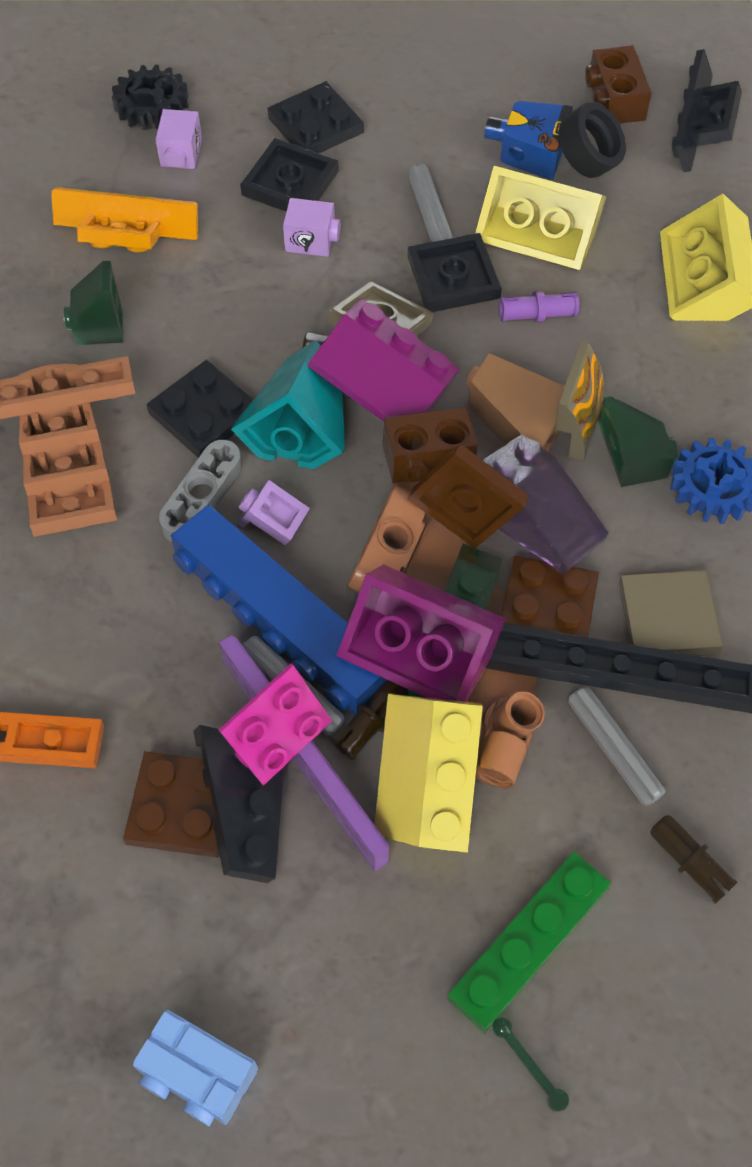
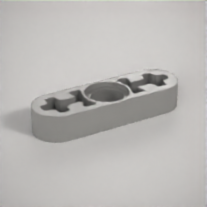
M217 440L210 443L159 513V522L163 536L168 541L172 542L170 535L184 525V523H178L173 527L172 520L179 522L185 515L186 521H189L208 504L215 509L242 469L240 450L236 444L228 440ZM226 457H229V458H230V462L223 461V460H224ZM216 459L222 461L218 467H216ZM199 484L209 485L213 489L204 498H195L190 494L191 489Z

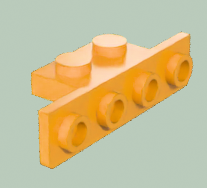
M55 187L51 191L53 225L77 227L78 242L91 243V246L95 248L122 246L127 247V250L131 252H145L149 249L151 250L160 237L188 240L198 239V204L196 202Z

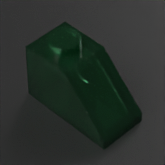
M102 261L70 290V306L64 307L66 330L73 331L76 345L123 343L124 313L111 261Z
M612 396L603 397L597 421L620 486L625 487L668 478L673 463L678 458V449L675 439L668 437L663 422Z
M462 543L444 591L486 610L499 575L502 558Z

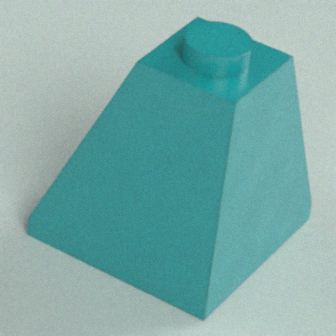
M314 340L285 360L232 426L231 430L258 458L274 461L276 457L298 461L299 467L314 470L343 453L345 449L343 392L307 366L321 347L317 340Z

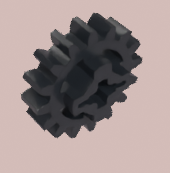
M157 64L154 65L152 70H147L145 65H141L139 71L127 70L129 77L119 76L117 78L118 85L112 86L114 110L118 112V117L121 121L128 120L130 127L140 123L142 130H146L149 124H154V127L158 129L163 109L183 110L189 107L187 84L183 82L180 73L173 75L172 68L170 67L160 71Z

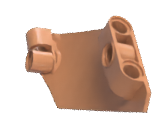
M419 481L394 483L348 581L347 587L359 593L366 574L384 564L501 616L506 595L482 565L470 546L408 500L413 487ZM384 540L392 541L398 549L389 547ZM485 668L467 702L481 703L483 706L475 776L481 783L506 789L514 787L533 732L544 721V707L539 698L536 697L537 677ZM511 711L520 715L523 725H519L514 721Z

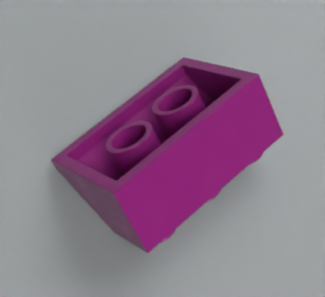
M361 299L344 314L307 365L383 422L386 417L430 412L437 405L460 370L444 354L428 347L417 339L411 330L401 327L384 315V312L379 307L366 302L364 299Z
M383 564L366 574L336 656L426 698L467 702L491 658L506 618Z

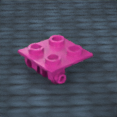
M290 663L219 729V732L235 750L236 753L234 755L246 768H249L264 786L332 720L297 669Z

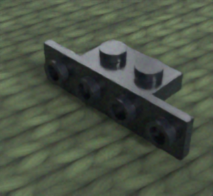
M704 49L697 50L694 64L690 65V81L688 88L684 89L683 111L678 114L679 128L677 136H674L672 139L673 154L675 158H680L684 172L692 171L697 146L718 144L723 141L732 140L742 94L739 81L711 86L713 74Z

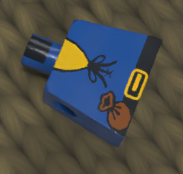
M518 101L514 103L508 120L488 117L484 137L502 142L501 161L504 164L553 180L563 153L559 143L558 130L561 121L572 112L573 106Z

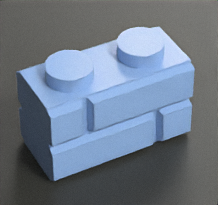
M168 1009L164 1011L150 1038L143 1045L133 1064L135 1069L143 1075L139 1085L163 1100H166L170 1092L187 1102L183 1111L210 1127L214 1119L224 1125L229 1123L241 1102L242 1096L246 1093L258 1070L255 1060Z

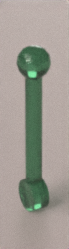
M504 1017L496 1019L492 1026L494 1034L507 1041L548 1095L547 1104L549 1108L555 1112H561L566 1109L569 1104L567 1093L564 1090L554 1088L512 1033L511 1022Z

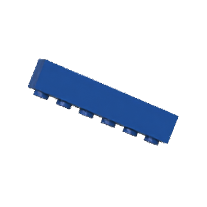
M209 504L170 535L175 552L173 559L178 567L188 575L193 572L202 580L203 587L211 597L217 601L220 599L225 600L232 607L231 609L235 617L244 626L250 627L253 625L260 631L264 642L277 654L282 652L286 654L306 681L312 682L315 680L325 689V695L336 708L342 711L347 708L355 716L358 713L357 707L360 704L365 705L387 681V679L337 657L336 655L348 623Z

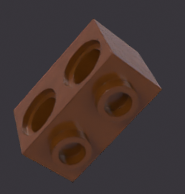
M634 46L593 50L591 65L586 67L585 78L587 87H592L594 102L605 106L615 116L619 124L645 121L651 98V90Z
M466 407L384 418L383 449L392 483L422 480L460 443L477 455L478 444Z

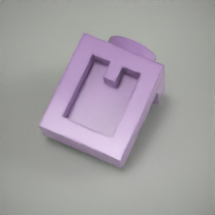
M268 480L258 491L251 488L238 506L243 511V514L236 524L244 528L251 522L283 545H286L294 536L310 508Z

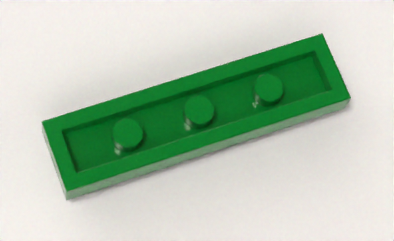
M573 852L448 993L447 1000L483 1033H486L608 891L612 883L578 854Z

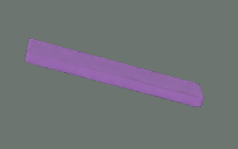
M231 635L219 642L223 663L251 700L270 682L236 636L233 637ZM311 740L293 757V760L376 872L388 863L389 844Z

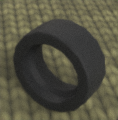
M587 102L569 113L561 121L558 130L560 146L570 165L581 175L589 178L599 177L618 166L624 159L626 152L625 136L619 122L605 106L596 102ZM586 129L594 137L599 152L594 148V146L590 142Z

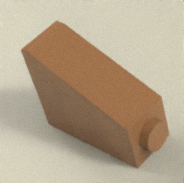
M489 353L481 366L475 365L467 378L466 387L470 388L468 406L529 470L536 473L561 432L555 430L558 403L564 385Z

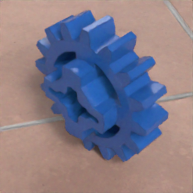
M709 438L706 447H703L698 441H694L690 451L682 449L678 461L674 462L671 472L673 478L670 489L678 491L675 500L677 504L688 502L690 505L687 513L691 515L697 510L703 512L702 520L704 522H707L711 515H717L720 524H725L728 514H731L738 521L742 518L744 511L751 512L752 457L748 459L744 457L746 447L742 446L735 451L731 449V440L726 439L723 446H717L714 438ZM716 475L719 477L717 482L719 483L718 485H715Z

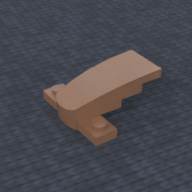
M128 356L81 365L66 363L45 365L26 371L17 377L0 380V419L20 416L19 446L23 455V484L28 496L29 524L33 537L117 521L108 469L89 402L136 394Z

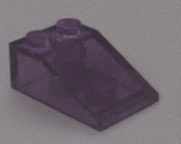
M521 434L483 460L529 495L525 508L499 530L561 573L565 574L606 540L609 534L557 458L543 449L535 440L526 438Z

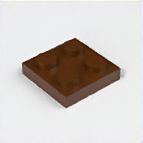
M461 443L413 487L408 497V500L474 549L524 509L529 499L528 494Z
M514 555L501 617L506 618V624L588 637L599 572Z
M144 751L123 837L126 845L219 857L212 818L215 816L210 789L205 788L202 770L205 769L203 759Z

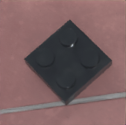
M327 81L268 107V119L289 143L316 153L324 152L364 133V121Z
M274 138L240 184L241 195L287 212L290 198L318 201L339 171L338 160Z
M480 233L408 247V260L425 309L436 312L496 300L501 297L502 288Z
M206 359L146 405L148 413L199 458L210 443L217 440H227L235 434L231 430L232 426L254 399Z

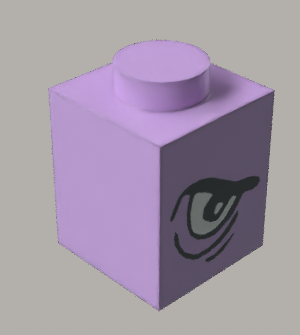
M163 109L155 139L160 167L196 169L202 143L198 111Z
M290 198L283 224L285 252L329 257L332 242L339 241L341 229L340 219H335L334 203Z

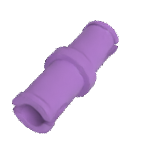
M534 291L532 296L500 297L498 303L499 317L501 322L524 319L544 322L545 318L577 317L579 313V297L577 292L544 295L543 291Z

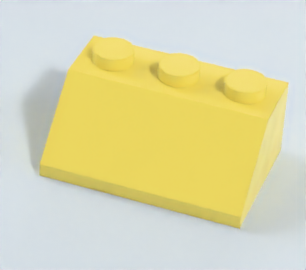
M494 166L475 234L480 233L483 242L486 244L581 270L595 236L607 196Z
M724 194L719 195L660 231L670 318L676 321H729L752 308V240L748 216Z
M388 693L374 823L384 838L417 847L468 853L483 708L481 703Z

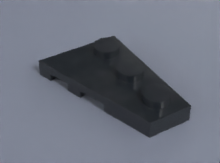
M199 725L193 732L196 746H201L205 769L202 770L205 788L210 789L215 816L212 818L223 874L269 883L276 879L284 767L263 786L251 770L246 768L234 755L236 753L235 750L219 732V729Z

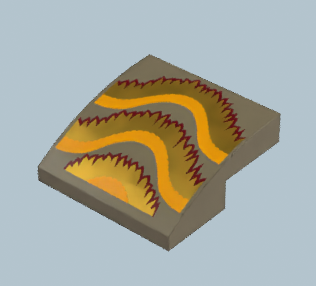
M580 341L558 403L555 430L571 433L568 458L584 462L604 402L605 380L600 362L589 343Z

